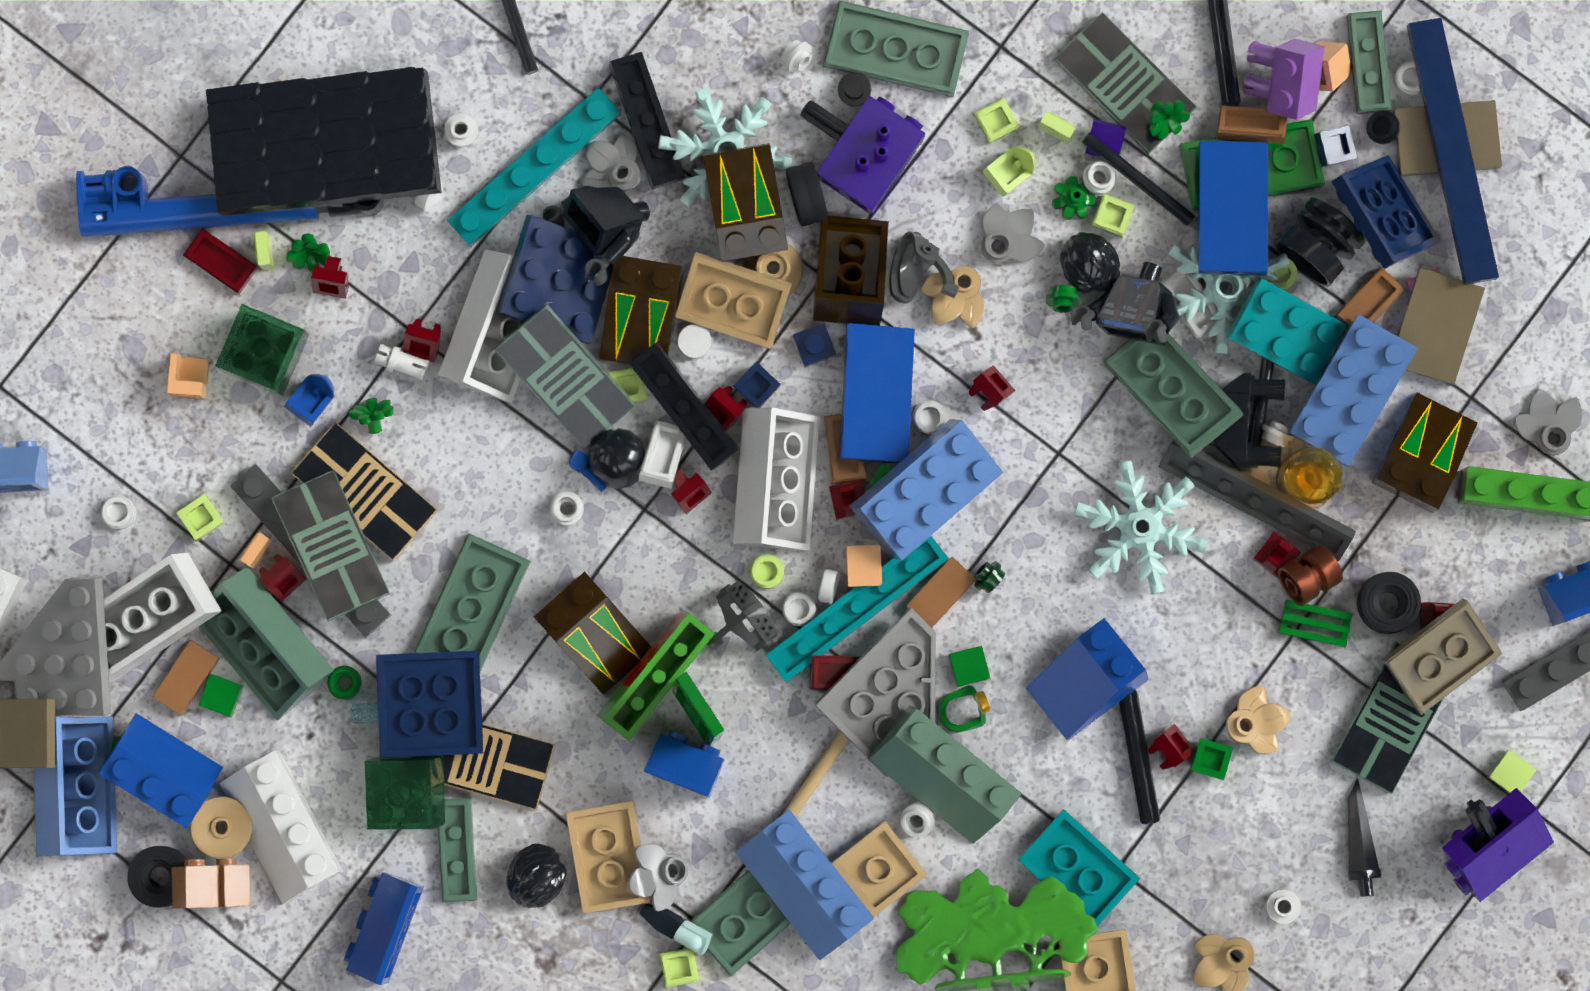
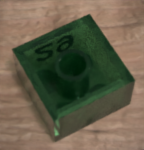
M241 304L215 367L224 373L283 397L309 334L305 329Z
M380 756L364 761L367 830L435 829L446 824L443 756L380 758Z

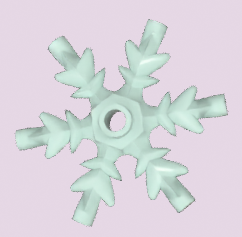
M704 88L695 92L702 109H694L693 112L698 118L707 123L700 127L711 131L710 140L701 143L698 136L694 133L692 141L683 131L678 130V139L660 135L658 149L676 151L673 156L674 160L691 154L690 161H693L699 155L703 156V154L718 152L722 147L728 150L745 147V137L757 136L752 130L767 125V121L760 118L768 111L772 104L761 97L751 111L747 105H744L741 122L735 118L736 130L728 133L722 128L726 116L719 119L722 102L718 100L713 105L708 89ZM771 146L774 167L785 170L791 167L792 157L774 155L777 147ZM705 168L694 169L699 175L683 181V184L690 186V188L682 195L679 202L688 209L699 195L703 201H706L708 198L709 187Z
M1175 243L1168 253L1169 256L1183 264L1177 268L1178 272L1195 273L1191 280L1199 278L1205 280L1206 288L1202 292L1190 288L1193 295L1175 294L1174 297L1179 301L1177 303L1179 316L1185 314V319L1188 322L1193 318L1198 308L1202 314L1204 313L1206 303L1217 305L1219 312L1210 318V320H1217V322L1209 330L1208 336L1217 335L1215 354L1228 355L1229 341L1226 336L1232 327L1231 322H1234L1236 319L1231 314V310L1236 305L1243 306L1249 295L1247 292L1248 285L1251 282L1255 283L1258 277L1271 281L1278 280V276L1273 272L1290 265L1287 255L1283 253L1268 261L1267 275L1198 274V250L1196 247L1193 246L1189 254ZM1222 282H1227L1231 286L1229 294H1223L1220 291L1219 286Z
M1132 461L1119 463V468L1123 481H1115V485L1126 495L1120 498L1121 501L1129 504V511L1126 514L1119 515L1114 505H1112L1111 511H1109L1099 499L1095 500L1096 508L1080 502L1077 504L1075 515L1092 519L1088 525L1089 528L1106 525L1105 532L1116 526L1122 533L1119 541L1107 540L1112 547L1095 550V554L1101 556V558L1088 570L1096 579L1110 566L1112 572L1116 573L1119 569L1121 556L1127 561V549L1136 547L1142 553L1137 559L1136 564L1143 563L1138 579L1142 581L1146 577L1148 578L1151 595L1162 593L1164 588L1159 574L1167 575L1168 571L1156 560L1163 558V556L1153 551L1154 544L1157 541H1165L1168 550H1171L1173 544L1183 556L1188 555L1187 548L1205 553L1208 545V540L1190 536L1195 530L1194 527H1187L1176 531L1178 524L1166 529L1161 523L1163 515H1176L1171 509L1188 505V501L1181 498L1195 485L1186 476L1173 490L1171 484L1167 482L1164 486L1162 500L1158 495H1155V507L1146 508L1141 501L1147 492L1140 493L1144 482V475L1135 478ZM1138 521H1145L1148 524V531L1146 533L1137 531L1136 523Z

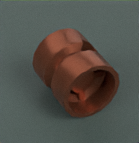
M1319 544L1303 553L1301 561L1294 559L1279 568L1278 577L1290 599L1297 605L1304 606L1317 598L1320 590L1325 592L1341 583L1343 573L1334 555L1325 546Z

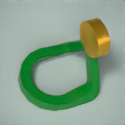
M965 686L946 695L938 708L941 723L948 730L954 732H964L982 727L986 723L985 713L990 712V706L984 691L977 692L973 686ZM971 695L978 704L979 717L964 725L951 723L946 716L947 704L954 698Z

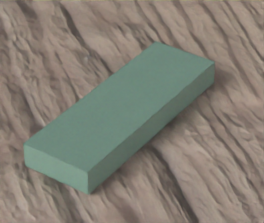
M1382 10L1348 13L1347 25L1356 114L1375 113L1381 110L1390 112L1392 108Z
M472 798L436 800L442 903L477 900Z

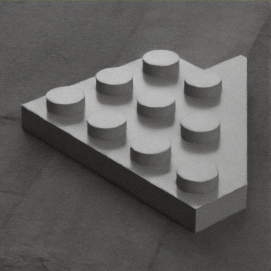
M72 577L65 579L0 661V681H14L15 699H55V715L105 716L111 714L102 577Z
M909 607L814 703L867 758L909 705L917 708L935 723L936 632ZM875 766L884 776L888 777L887 774Z

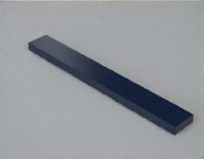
M1442 18L1409 23L1406 27L1463 284L1469 285L1497 280L1499 278Z

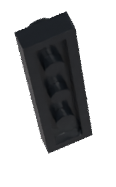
M639 52L610 61L609 67L651 189L684 180L685 175L680 160L673 159L676 151L658 149L660 135L671 137L643 53Z
M654 343L629 363L711 471L717 469L740 450L659 343Z

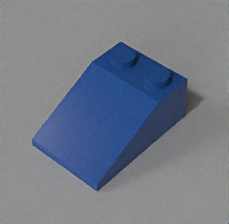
M1103 618L1069 645L1026 687V690L1064 738L1069 741L1149 679L1143 665L1107 620Z

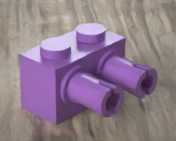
M1292 39L1277 47L1253 41L1249 45L1247 52L1254 55H1247V61L1271 67L1272 76L1271 79L1249 73L1244 80V85L1250 87H1243V93L1267 99V112L1295 120L1316 111L1325 46L1299 39Z

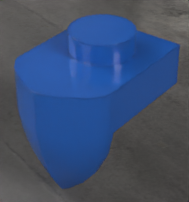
M322 374L308 375L288 399L284 407L311 427L334 398V387L328 376Z

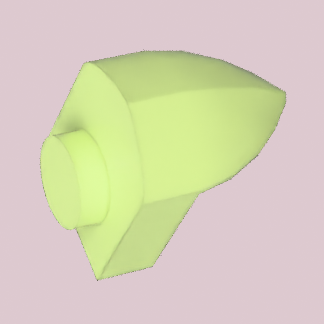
M1011 147L982 170V172L999 194L1004 197L1034 172L1035 156L1031 150L1025 147Z

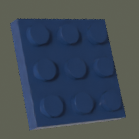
M1389 155L1342 174L1331 181L1336 189L1338 199L1346 205L1354 219L1355 227L1364 235L1371 247L1373 257L1381 263L1384 269L1440 242V239Z
M526 215L497 313L525 322L547 304L580 342L591 344L611 280L613 265L610 264L606 268V282L596 286L594 276L599 271L594 272L587 278L585 267L588 261L591 259H601L603 255L595 256L576 231L533 215Z
M479 650L376 655L380 758L484 753Z

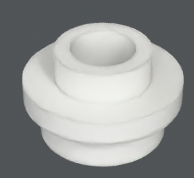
M799 40L790 43L781 58L782 62L785 63V68L790 72L805 69L812 59V46L807 42Z
M465 113L451 116L445 124L446 138L452 145L457 147L471 145L478 136V125L475 119ZM459 124L467 126V132L463 135L455 133V128Z
M1102 160L1093 161L1088 164L1082 176L1085 187L1094 194L1109 192L1114 187L1117 178L1115 169ZM1095 173L1102 174L1104 182H1095L1093 175Z
M1273 420L1270 426L1262 425L1261 429L1264 431L1261 438L1284 448L1287 447L1289 441L1293 442L1294 436L1289 434L1290 427Z
M565 491L557 494L552 499L550 513L557 523L569 526L581 519L584 513V505L577 494ZM564 503H571L574 509L571 514L564 515L561 513V506Z
M919 803L908 805L900 816L903 830L912 837H923L929 834L935 822L932 811L927 806ZM913 815L920 816L923 819V823L915 822Z
M1277 890L1267 899L1266 911L1269 917L1277 923H1291L1300 914V900L1295 893L1289 890ZM1282 900H1286L1290 904L1289 911L1284 914L1278 910V904Z

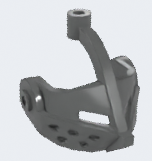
M909 231L905 233L899 240L900 242L896 248L890 270L889 289L893 299L903 304L911 302L917 292L922 276L932 265L937 268L943 279L941 293L954 298L959 286L953 283V275L950 268L939 256L940 248L922 237L919 232ZM914 255L919 259L917 265L912 263Z
M740 581L732 585L728 584L722 588L716 598L718 600L717 603L721 607L726 626L719 632H714V636L707 645L712 650L716 649L724 642L722 638L730 631L746 641L756 652L761 648L764 650L773 643L772 640L777 636V630L770 616L755 595ZM735 603L741 610L739 615L731 608V604ZM747 618L753 626L754 630L752 632H749L744 625V619Z

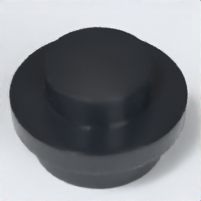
M860 73L845 75L838 84L839 98L848 106L857 107L863 105L869 95H871L869 80Z
M1377 111L1368 119L1366 131L1369 138L1375 143L1389 144L1398 137L1400 122L1397 116L1389 111Z

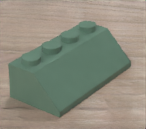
M248 567L221 582L212 592L221 612L198 627L277 721L316 690L334 671Z
M910 705L868 757V760L973 844L1003 819L1022 794L921 711Z

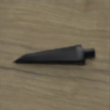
M1357 777L1348 797L1349 881L1358 880L1360 897L1374 896L1372 879L1382 878Z

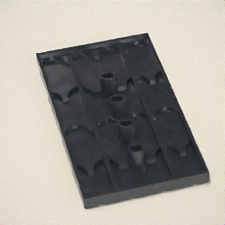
M406 67L371 73L363 71L314 79L298 78L263 84L255 82L206 89L217 212L222 216L442 193L428 71L423 67Z

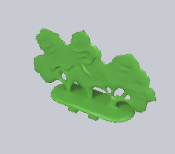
M977 868L959 883L958 898L953 903L940 896L936 890H914L905 897V903L898 910V915L902 917L908 928L914 930V935L896 949L897 972L901 974L907 973L910 979L919 985L929 982L938 971L948 969L955 974L956 980L937 984L935 987L936 991L970 989L996 991L997 986L1011 985L1016 991L1030 990V983L1057 980L1071 976L1070 971L1064 969L1044 970L1042 969V964L1054 954L1059 955L1064 961L1070 963L1081 962L1088 954V939L1099 931V928L1096 926L1095 918L1085 914L1084 901L1075 893L1067 891L1065 885L1053 876H1049L1032 886L1019 907H1014L1009 904L1007 891L998 885H990L989 878ZM1043 936H1050L1051 941L1047 950L1040 949V955H1036V946ZM1061 941V949L1054 950L1055 943ZM1024 943L1032 945L1031 952L1025 950L1023 947ZM1009 951H1020L1030 959L1029 971L1002 974L1001 957ZM949 953L954 954L956 964L949 963L947 957ZM974 959L992 966L993 976L965 979L964 974L969 961Z

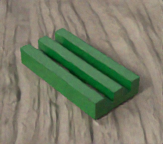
M1286 599L1278 633L1345 648L1353 614L1310 604L1299 606L1293 601ZM1295 609L1343 620V623L1338 625L1292 615L1290 610ZM1289 621L1340 632V638L1288 628L1287 624Z

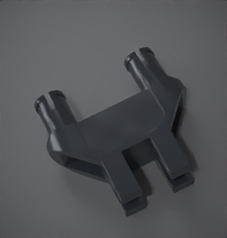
M1243 373L1222 389L1240 408L1243 416L1209 443L1208 446H1215L1241 471L1250 469V465L1281 468L1282 446L1251 445V442H1248L1250 402H1254V399L1284 401L1285 379H1255V375H1252V373Z

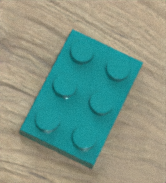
M1258 277L1226 337L1315 385L1347 325Z
M1064 809L1018 859L1040 881L1053 876L1065 885L1067 891L1075 893L1084 901L1085 914L1095 918L1096 926L1106 918L1140 880L1131 869Z

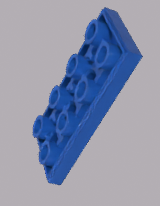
M1200 141L1198 274L1267 275L1268 142Z
M854 323L846 325L839 459L899 464L909 455L915 329Z

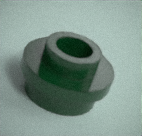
M997 561L991 564L985 562L974 575V578L977 579L974 586L978 590L983 589L986 593L993 591L1005 576V572L1001 570V564Z

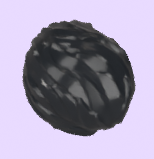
M1079 232L1077 235L1071 236L1063 245L1060 253V262L1064 276L1079 292L1107 291L1120 276L1119 256L1112 244L1104 237L1094 233Z
M531 844L520 850L511 861L507 872L506 885L511 899L515 900L518 905L527 908L544 907L560 893L567 876V870L565 865L560 862L559 854L554 848L543 844Z

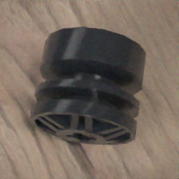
M1311 197L1305 205L1307 211L1301 210L1296 216L1298 222L1305 230L1289 225L1274 245L1280 254L1285 253L1288 259L1295 264L1297 270L1322 286L1329 287L1344 269L1336 255L1351 260L1356 254L1354 249H1360L1366 242V239L1345 214L1326 202Z

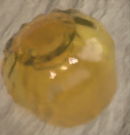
M1313 446L1299 449L1290 457L1284 471L1283 483L1288 495L1305 504L1326 503L1342 487L1343 472L1341 464L1331 452L1326 451L1322 447L1317 448Z

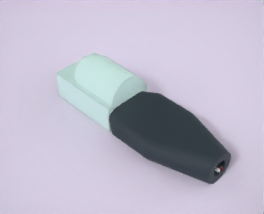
M643 905L640 915L658 932L674 939L676 942L700 955L707 951L713 934L688 920L684 921L681 916L669 909L655 911L653 905Z

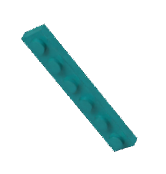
M597 88L447 220L448 223L472 247L621 116V112Z
M930 536L902 561L892 559L882 566V584L880 586L853 588L766 654V657L787 683L811 664V655H824L936 570L949 558L933 537Z

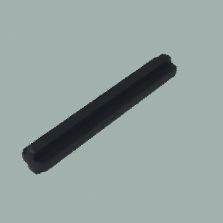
M1208 0L1221 102L1224 106H1238L1241 99L1227 0Z
M1137 690L1121 700L1119 705L1140 822L1142 824H1151L1160 821V813Z

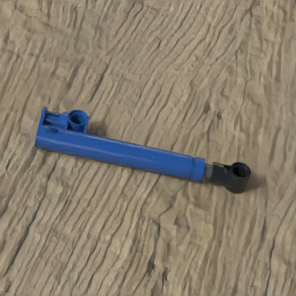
M123 166L117 170H106L105 174L85 175L84 171H77L78 221L82 237L301 221V219L318 220L320 213H328L329 217L348 215L371 217L377 215L384 205V199L375 200L372 205L367 207L359 205V202L222 216L217 212L215 194L148 199L147 181L132 166ZM130 176L137 177L136 187L131 191H123L122 183L124 179Z

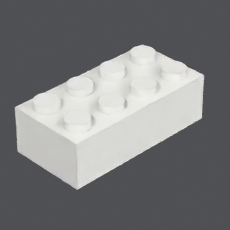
M189 553L169 555L103 599L109 682L118 680L221 612L219 605Z

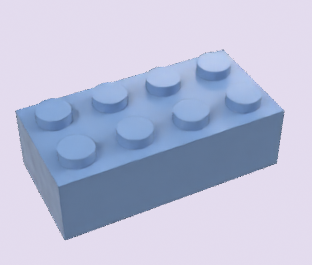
M1359 314L1356 315L1290 427L1289 434L1340 464L1349 467L1418 348Z
M950 419L849 507L889 557L902 561L1004 472L963 420Z

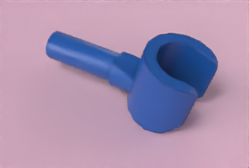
M575 450L569 459L570 467L586 477L600 492L604 491L607 486L587 468L588 455L580 450Z

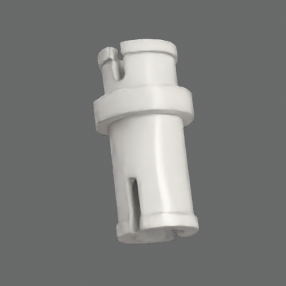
M384 344L380 345L374 364L387 367L386 371L391 373L395 370L418 378L421 381L423 380L429 360L401 352V348L397 346L390 348L384 346Z

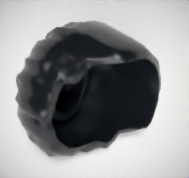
M622 428L616 430L609 429L602 434H598L589 447V455L587 457L593 474L603 481L604 484L616 489L630 487L639 481V474L645 457V449L641 439L632 431Z

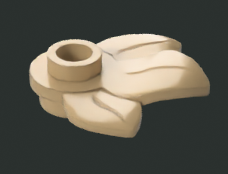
M959 266L951 271L954 284L958 285L960 277H967L971 282L967 288L959 286L954 298L941 293L943 279L940 273L930 276L925 281L921 291L925 295L934 298L932 304L934 324H945L960 316L971 329L976 327L982 318L985 307L984 300L979 294L981 279L978 272L969 266Z
M1256 686L1245 691L1239 697L1237 710L1227 718L1226 731L1233 741L1240 744L1247 743L1256 753L1270 754L1279 750V743L1274 734L1282 731L1287 726L1290 713L1281 705L1267 704L1265 688L1263 686ZM1241 720L1247 722V732H1244L1240 728Z
M1209 934L1200 938L1194 944L1198 953L1204 957L1195 969V984L1203 987H1217L1221 985L1223 991H1244L1250 981L1248 968L1252 965L1255 958L1254 948L1248 940L1241 937H1233L1227 940L1218 934ZM1233 950H1240L1243 953V959L1239 961L1234 960L1231 952Z

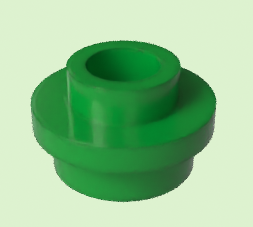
M1056 285L1050 288V294L1046 296V304L1052 307L1055 312L1067 313L1073 307L1080 304V297L1077 295L1076 288L1069 285Z
M339 666L328 676L327 686L334 697L348 700L359 693L362 680L360 674L354 668ZM344 676L349 677L351 680V685L348 689H341L339 686V680Z

